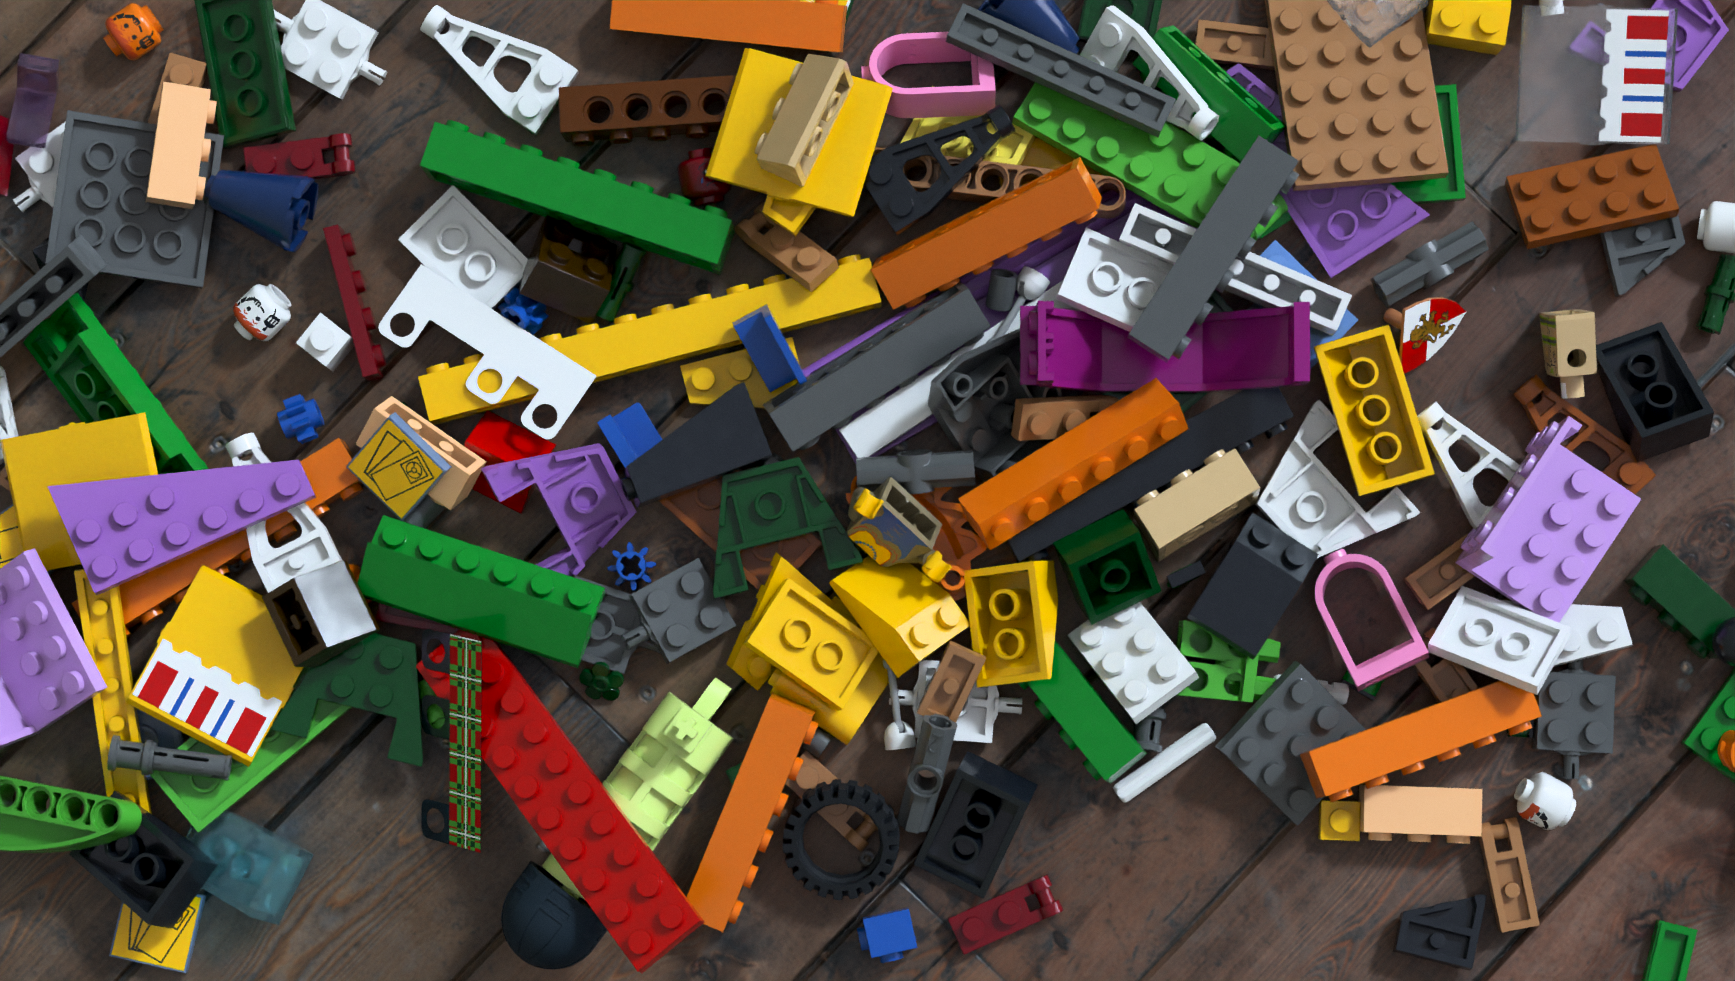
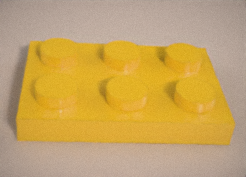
M789 578L783 580L743 643L837 711L844 708L878 654V650L863 630Z

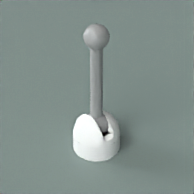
M1023 267L1018 275L1016 284L1019 297L994 338L989 339L986 343L1005 335L1018 314L1020 306H1023L1026 299H1037L1045 292L1050 281L1043 274L1033 268Z
M883 659V666L888 672L893 722L886 728L884 733L885 750L915 747L916 739L912 727L901 720L896 675Z

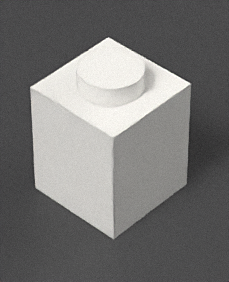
M321 312L296 342L333 372L354 347L352 337Z

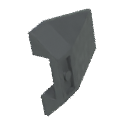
M1019 328L959 355L931 381L928 407L956 451L973 450L975 474L986 482L1055 440L1017 441L1011 436L1016 399L1081 396L1084 391L1020 385Z

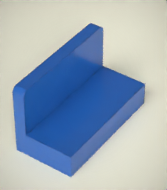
M767 304L732 322L769 392L796 378L800 385L807 382L801 366Z
M640 403L633 404L614 417L608 415L597 422L625 468L663 440Z

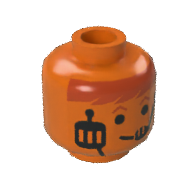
M130 3L106 19L105 25L109 34L103 37V39L116 57L123 53L128 59L135 61L159 46L161 43L159 33L164 31V29L147 5L140 7L136 3Z

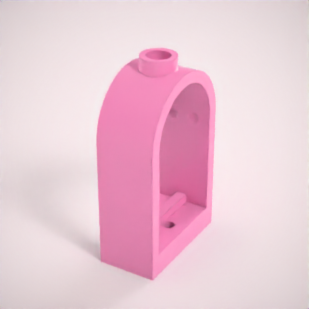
M948 32L906 33L891 36L879 43L870 56L869 66H861L862 79L893 88L886 109V113L899 118L984 115L995 108L994 63L946 42ZM971 61L972 85L901 88L888 83L881 77L889 69L902 64Z
M1345 549L1335 551L1323 559L1326 566L1320 572L1316 581V605L1358 692L1429 658V652L1389 573L1378 561L1361 554L1347 555ZM1350 568L1365 569L1380 579L1410 637V640L1356 666L1324 603V593L1329 581L1337 573Z

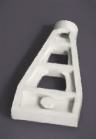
M438 5L431 9L420 28V31L435 39L505 116L536 136L559 103V87H570L579 74L576 68L545 48L452 16ZM449 23V31L445 34H440L446 24ZM469 37H478L492 44L495 48L482 67L477 66L462 52V47ZM505 56L521 59L528 62L531 66V72L517 92L506 91L494 77V68L500 59Z
M1114 5L1106 7L1079 56L1118 72L1129 51L1135 50L1149 66L1150 73L1144 81V85L1155 89L1160 78L1163 77L1179 93V97L1167 121L1184 128L1200 141L1205 139L1216 126L1219 115L1208 108L1207 103L1142 26Z
M1435 401L1417 416L1421 431L1427 438L1470 525L1476 529L1493 506H1485L1480 502L1473 488L1474 477L1481 470L1488 468L1495 470L1509 482L1520 465L1447 414ZM1440 420L1442 422L1441 428L1433 430L1431 426ZM1457 440L1465 441L1480 456L1479 461L1467 472H1461L1448 452L1449 447Z
M254 433L237 437L225 445L232 459L233 466L271 463L260 449V444ZM253 454L251 459L247 461L242 460L243 458ZM306 503L287 510L300 524L302 534L299 538L279 548H273L268 542L265 528L266 520L246 529L252 561L268 593L294 577L342 561L326 526Z

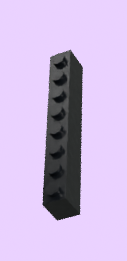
M1279 387L1242 390L1186 420L1188 430L1005 542L1016 563L1024 560L1026 562L1040 561L1049 556L1046 548L1052 546L1053 542L1097 522L1126 506H1129L1131 512L1139 506L1137 501L1141 497L1160 488H1163L1164 491L1172 486L1170 481L1174 477L1188 469L1191 472L1196 469L1197 471L1206 466L1203 461L1221 449L1228 453L1235 448L1239 455L1254 447L1251 440L1265 433L1267 439H1270L1287 430L1288 426L1285 422L1294 417Z

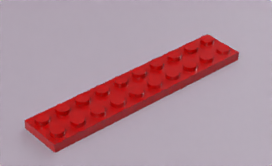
M459 629L453 635L482 641V759L637 972H645L700 927L704 920L498 642ZM443 644L428 655L434 663H441L444 659L445 649ZM421 660L416 665L420 674L437 697L450 700V674L427 669Z

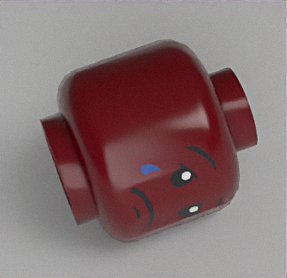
M711 148L689 151V159L682 161L677 167L682 196L693 201L694 206L724 201L723 195L731 190V184L705 176L712 155Z

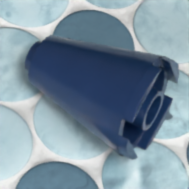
M984 0L977 9L1075 54L1080 50L1076 45L1079 36L1054 0Z
M220 170L216 176L211 175L208 179L205 197L209 198V205L213 209L283 250L295 253L301 247L308 234V231L302 230L307 218L313 220L319 186L318 183L314 182L315 179L308 176Z

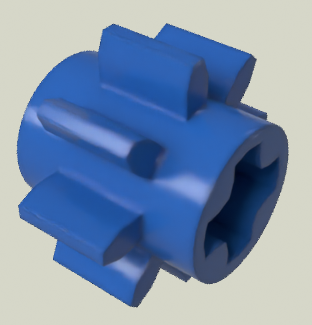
M515 287L504 296L505 301L498 306V309L501 310L500 314L534 335L543 327L542 322L548 318V314L545 313L546 305L519 294L520 291Z
M301 394L283 400L286 409L277 412V416L286 438L297 437L298 442H301V444L319 438L316 429L324 426L325 423L316 400L313 398L305 401L304 396H301Z
M628 542L627 552L621 554L616 550L612 551L618 560L616 565L607 567V570L618 572L620 575L615 585L619 587L626 580L630 582L632 591H637L638 581L643 579L651 584L652 580L646 574L648 568L656 567L657 563L652 561L646 562L644 559L649 552L647 547H644L637 553L634 552L632 543ZM637 557L640 558L638 566L642 569L638 575L630 573L628 576H625L624 573L627 568L623 565L624 560L628 558L634 561Z

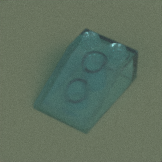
M227 810L201 833H198L191 825L185 837L218 864L202 889L252 918L279 925L314 855L290 840L230 810Z

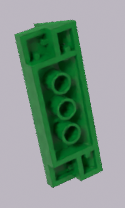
M78 293L73 294L59 306L50 318L43 320L37 325L23 342L81 422L86 424L145 412L158 474L208 469L206 463L200 459L186 440L183 432L178 429L163 409L160 401L155 398L140 378L137 370L132 367L117 347L114 339L109 336L94 316L91 308L86 305Z
M385 515L382 516L372 542H367L358 579V585L366 599L575 668L579 667L591 637L592 625L605 595L604 587Z

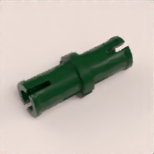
M629 242L623 243V248L613 267L610 292L596 313L597 316L614 322L613 319L616 318L627 292H632L635 286L632 281L646 254L644 249ZM627 267L624 276L622 277L621 282L618 286V289L615 295L612 297V294L614 292L615 287L617 286L620 276L624 268Z
M1720 254L1711 284L1707 285L1704 291L1706 295L1705 304L1696 328L1707 333L1721 334L1726 312L1730 303L1735 301V256L1729 254Z

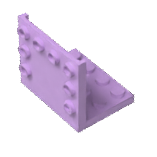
M1570 416L1559 423L1553 421L1549 427L1545 426L1541 432H1537L1525 449L1528 453L1483 522L1476 529L1473 528L1460 546L1463 551L1455 562L1523 609L1556 622L1561 621L1641 500V498L1560 445L1561 442L1577 433L1582 427V424Z
M35 548L22 552L0 568V748L39 734L107 688Z

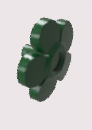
M596 662L592 670L583 669L581 671L579 680L583 685L587 686L585 693L588 697L599 699L602 694L606 700L613 701L620 695L619 687L624 682L623 675L618 671L608 673L609 665L607 663Z

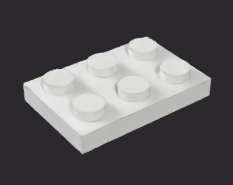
M454 185L398 239L425 267L493 310L504 300V296L522 282L524 268L528 261Z
M1085 228L1055 299L1130 332L1173 265L1089 228Z
M1461 586L1430 639L1428 652L1538 695L1570 638L1571 627Z
M1141 602L1093 625L1087 620L1067 635L1135 724L1146 718L1199 678L1194 668Z

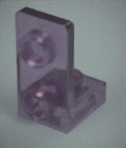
M20 53L17 64V91L6 135L8 143L37 148L46 147L59 88L58 59Z

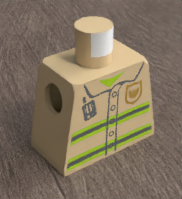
M1581 309L1539 313L1547 375L1560 377L1561 398L1585 397L1583 375L1596 374L1595 313ZM1572 351L1573 358L1571 362L1568 363L1567 357L1569 353Z

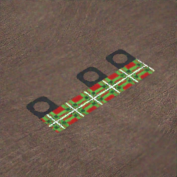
M426 629L422 633V663L427 669L450 674V700L425 695L422 698V728L426 734L450 740L449 805L430 799H425L422 802L421 828L426 838L481 853L482 641ZM432 638L440 640L444 646L445 656L441 663H434L428 656L427 645ZM431 704L439 705L444 712L445 721L440 729L433 728L428 722L427 710ZM432 808L438 809L444 818V828L440 833L433 832L427 824V813Z

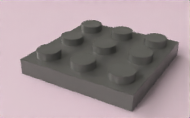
M1294 661L1215 747L1292 823L1298 826L1324 798L1316 799L1300 754L1366 729L1299 662Z

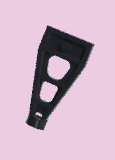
M998 105L980 117L887 147L872 157L864 185L895 234L899 235L929 216L1004 138L1016 130L1004 109ZM989 123L992 124L996 133L991 134L988 132L987 125ZM961 136L967 137L974 146L972 154L957 166L949 165L941 152L942 145ZM922 156H931L936 159L941 167L940 177L928 190L918 192L914 190L903 173V167L910 160Z

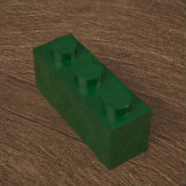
M1664 544L1654 546L1623 580L1631 587L1628 593L1641 605L1647 606V604H1650L1659 613L1657 616L1659 622L1673 633L1678 630L1689 640L1686 646L1701 659H1705L1706 656L1709 659H1718L1712 648L1713 633L1717 625L1731 617H1735V609Z

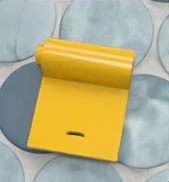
M834 596L832 599L833 603L829 607L862 630L844 603ZM878 652L848 702L839 711L778 668L775 669L767 683L773 686L769 694H778L816 710L812 721L819 723L818 727L845 745H848L888 685V672L883 666V657Z

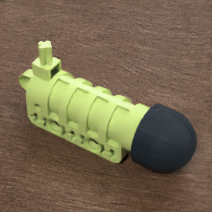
M716 677L693 708L671 692H668L643 726L642 731L632 745L621 756L616 767L607 779L602 782L652 851L734 739L710 722L712 716L731 691L729 686ZM552 853L542 866L532 861L529 862L507 893L503 903L501 923L508 945L519 958L538 968L554 970L575 965L592 952L607 932L605 926Z

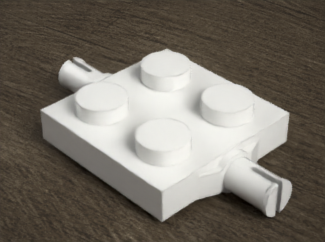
M306 0L300 12L292 20L274 10L275 18L281 21V23L276 22L277 29L284 33L281 52L285 69L342 100L351 83L360 75L379 86L383 83L384 80L371 74V72L373 71L385 78L387 71L368 62L370 48L379 32L321 0Z
M66 121L15 158L28 175L31 185L29 189L13 199L22 212L40 199L50 204L52 208L54 206Z
M921 661L919 663L918 680L914 689H898V696L905 697V699H899V705L912 706L915 716V738L919 737L924 716L917 714V708L940 661ZM975 681L956 721L957 729L954 740L992 743L993 723L998 712L1021 714L1022 707L1007 706V704L1022 705V698L999 697L997 686L977 688V682Z

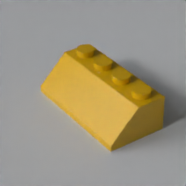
M1382 326L1314 346L1313 348L1358 496L1394 488L1434 475L1435 473L1390 326Z

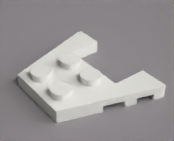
M1320 399L1310 408L1255 504L1276 528L1319 554L1317 558L1416 517L1420 513L1397 486L1369 511L1365 512L1314 455L1313 451L1338 430L1334 415Z

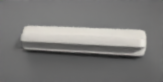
M1201 723L1161 753L1113 786L1115 793L1122 802L1130 801L1214 742L1216 739L1215 733L1207 723Z

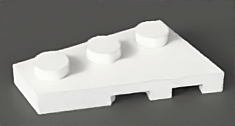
M1501 600L1514 606L1520 607L1513 601ZM1571 604L1559 622L1571 627L1570 638L1553 667L1632 647L1633 644L1622 607Z

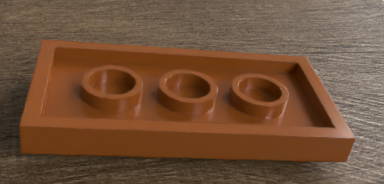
M1656 144L1506 176L1505 181L1526 249L1676 217L1679 212V206Z
M723 477L658 500L716 552ZM811 533L740 551L746 580L759 591L761 584H766L773 568L770 564L775 552L781 555L795 569L799 570L822 545V542Z

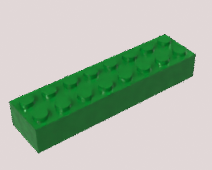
M447 120L446 125L438 122L434 123L420 163V167L429 179L449 186L454 185L458 189L543 217L549 215L558 220H565L579 229L621 243L629 242L645 251L721 275L735 234L733 221L727 218L728 213L726 211L706 205L705 210L692 207L690 205L691 200L673 193H669L667 198L653 193V187L641 182L632 181L630 186L616 181V175L601 169H595L593 174L579 169L580 164L565 157L558 156L557 161L547 159L542 156L543 151L529 145L521 144L520 149H516L505 144L506 139L501 136L484 132L483 137L468 132V126L453 120Z

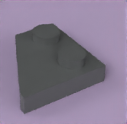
M1678 215L1672 218L1600 233L1615 297L1625 294L1631 287L1685 244Z

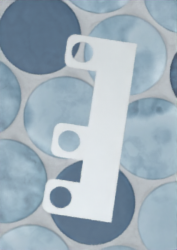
M422 264L385 314L378 327L379 332L397 345L406 348L414 343L426 324L431 320L483 353L484 356L468 377L466 387L470 392L487 403H498L517 376L539 389L523 412L521 422L526 428L544 439H552L556 436L597 377ZM398 313H407L414 319V330L408 336H396L390 329V321ZM486 369H495L502 376V385L494 393H485L478 387V376ZM542 404H549L557 411L556 423L546 429L537 427L532 419L533 411Z

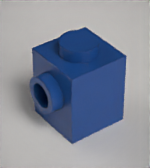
M908 907L863 917L864 926L857 928L861 950H870L871 958L879 957L881 963L904 958L902 951L918 948Z

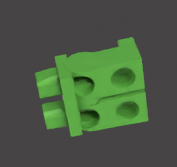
M1179 621L1176 647L1186 658L1213 660L1215 663L1207 664L1188 661L1197 672L1199 678L1175 696L1253 703L1276 681V678L1257 676L1258 661L1278 663L1280 642L1267 638L1257 656L1252 660L1195 622Z

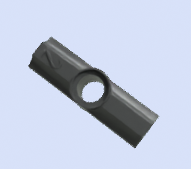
M1472 221L1438 241L1434 239L1405 256V260L1390 266L1370 280L1380 301L1386 307H1389L1421 288L1425 290L1452 275L1454 273L1453 270L1483 255L1489 248L1480 228Z
M912 449L898 452L894 456L856 458L858 488L864 487L871 492L875 491L889 477H892L909 494L928 493L934 491L935 488L976 485L973 450L932 453L928 449Z
M936 713L934 715H924L897 816L898 824L905 831L916 834L929 832L957 729V723L950 720L947 716ZM928 770L935 776L928 778L921 776L918 772Z

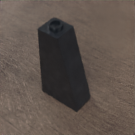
M745 383L734 386L626 466L623 471L625 478L620 479L626 499L628 501L634 499L636 507L639 508L721 478L723 475L735 473L767 461L772 456Z

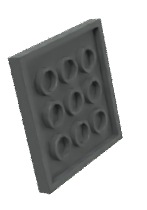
M67 110L45 265L82 235L108 264L99 272L100 274L203 288L214 209L209 205V198L205 197V189L203 200L195 199L193 209L145 202L157 124ZM205 132L204 138L211 139L208 162H200L199 176L206 177V188L210 176H216L219 172L224 135Z

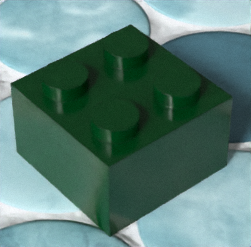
M1123 509L1053 542L1075 601L1091 625L1161 592L1140 532Z

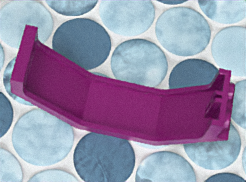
M1038 301L1036 306H1020V385L1089 392H1133L1157 378L1170 393H1208L1303 386L1310 382V302H1293L1290 306L1209 313L1201 326L1193 323L1186 336L1192 340L1181 357L1177 359L1172 355L1168 363L1128 339L1129 331L1083 311L1054 308V301Z

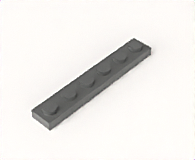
M964 3L947 34L946 42L1156 137H1159L1176 101L1173 97Z

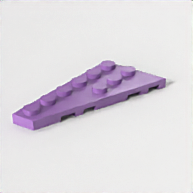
M1239 63L1226 71L1282 121L1279 95ZM1283 130L1272 144L1287 153ZM1390 183L1293 191L1291 187L1287 195L1282 191L1279 192L1286 201L1289 214L1331 279L1430 216L1429 213Z
M299 460L47 486L96 595L316 498Z

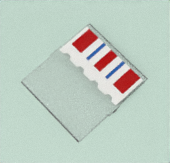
M1603 3L1596 5L1588 4V6L1523 5L1515 141L1579 142L1582 145L1589 146L1605 145V143L1670 144L1678 9L1613 7V5H1604Z

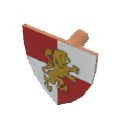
M1430 297L1402 309V313L1394 308L1386 310L1383 317L1384 321L1401 330L1399 359L1404 374L1429 360L1454 333L1466 313L1457 302L1444 297Z

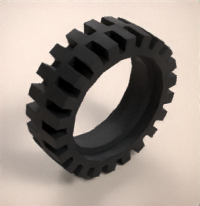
M841 779L832 780L831 784L822 782L817 784L815 789H808L795 802L785 823L782 846L788 868H792V875L797 881L801 879L804 882L803 887L810 892L814 888L818 891L817 895L826 898L827 894L833 895V900H842L843 896L855 899L862 892L865 895L872 892L876 885L880 886L885 881L886 876L891 873L897 859L900 834L898 820L894 817V810L890 804L887 805L885 803V798L880 793L876 795L872 792V787L866 784L863 787L858 786V781L849 780L848 783H842ZM835 804L855 806L868 814L878 828L880 839L878 854L870 865L857 873L839 875L826 872L814 864L805 851L803 841L805 825L815 812L825 806Z

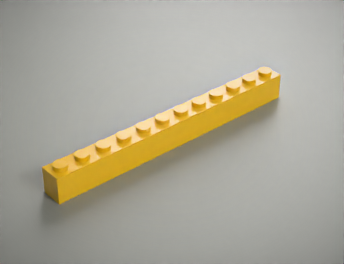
M860 254L839 259V268L812 292L793 278L786 279L785 274H779L764 279L763 286L749 289L748 284H741L726 289L727 295L712 299L711 294H703L688 299L689 305L674 309L673 304H665L652 308V315L637 319L636 314H627L613 319L615 325L599 328L598 323L589 324L577 328V335L562 338L561 333L539 339L595 374L597 377L592 383L743 344L732 322L766 304L781 332L785 333L880 308L882 302L876 279L871 272L872 264L870 257L861 259ZM483 353L464 358V364L449 368L448 363H442L426 368L427 374L418 376L429 422L433 425L532 400L539 389L517 376L498 403H487L470 392L466 387V381L484 356ZM495 369L482 371L477 379L478 387L485 393L496 392L502 385L501 374Z

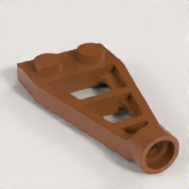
M1537 374L1528 379L1513 393L1522 404L1536 433L1541 432L1545 426L1548 427V420L1556 413H1562L1566 417L1570 416L1582 424L1579 433L1563 447L1573 453V450L1582 442H1592L1609 456V463L1601 472L1633 494H1636L1656 476L1644 461L1637 462L1630 445L1551 391ZM1540 393L1541 400L1533 404L1531 400Z

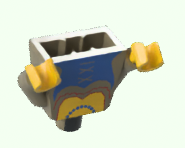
M892 477L887 478L873 492L864 487L854 490L848 509V516L851 521L847 528V535L861 556L868 554L883 567H889L897 563L922 564L923 572L933 581L940 582L952 568L950 564L942 560V554L938 550L935 551L933 549L942 523Z

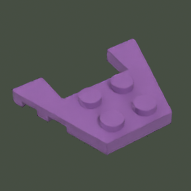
M1656 0L1649 8V10L1669 11L1665 88L1676 92L1683 90L1729 31L1709 0ZM1589 20L1566 51L1572 55L1605 66L1609 63L1610 56L1604 51L1605 34L1607 33Z
M600 443L481 468L499 502L535 483L567 545L566 548L536 565L568 576L577 575L586 566L585 562L599 547L603 548L636 513L632 502L626 499L620 479L604 447Z

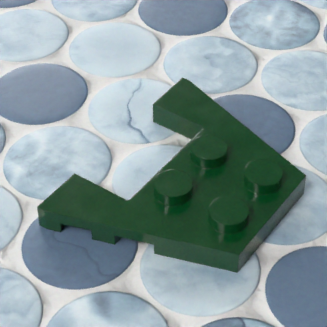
M799 457L723 475L713 585L714 599L749 591L740 551L819 532L829 571L863 563L861 554L848 537L842 524L835 516Z
M374 633L316 668L310 667L273 723L272 730L308 739L317 702L320 699L396 718L397 722L387 759L422 767L424 759L418 669L416 668V644Z

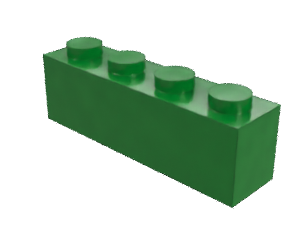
M1174 25L1160 28L1152 39L1207 103L1208 108L1219 115L1216 126L1207 137L1215 138L1225 147L1224 152L1227 156L1241 163L1258 135L1273 143L1284 130L1285 124ZM1139 55L1133 62V65L1141 71L1140 77L1145 81L1150 70L1148 64ZM1161 77L1155 88L1159 87L1166 95L1177 100L1179 97L1178 91L1165 78Z
M1056 640L1054 643L1052 678L1018 683L1024 690L1030 686L1038 696L1034 704L1047 720L1054 716L1063 729L1058 734L1073 751L1078 747L1087 759L1082 764L1096 781L1103 778L1108 783L1114 782L1147 755Z

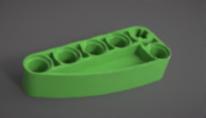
M0 775V851L56 853L86 849L127 837L135 833L142 822L140 808L136 803L129 800ZM16 791V799L13 803V795ZM50 798V805L47 809L46 802ZM83 804L84 812L82 816H80V808ZM118 811V819L117 822L114 823V815L115 812Z

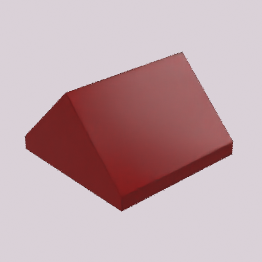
M488 410L464 443L466 448L486 461L485 466L553 453L557 446ZM481 471L472 489L522 514L536 485L534 483L504 501L499 502Z

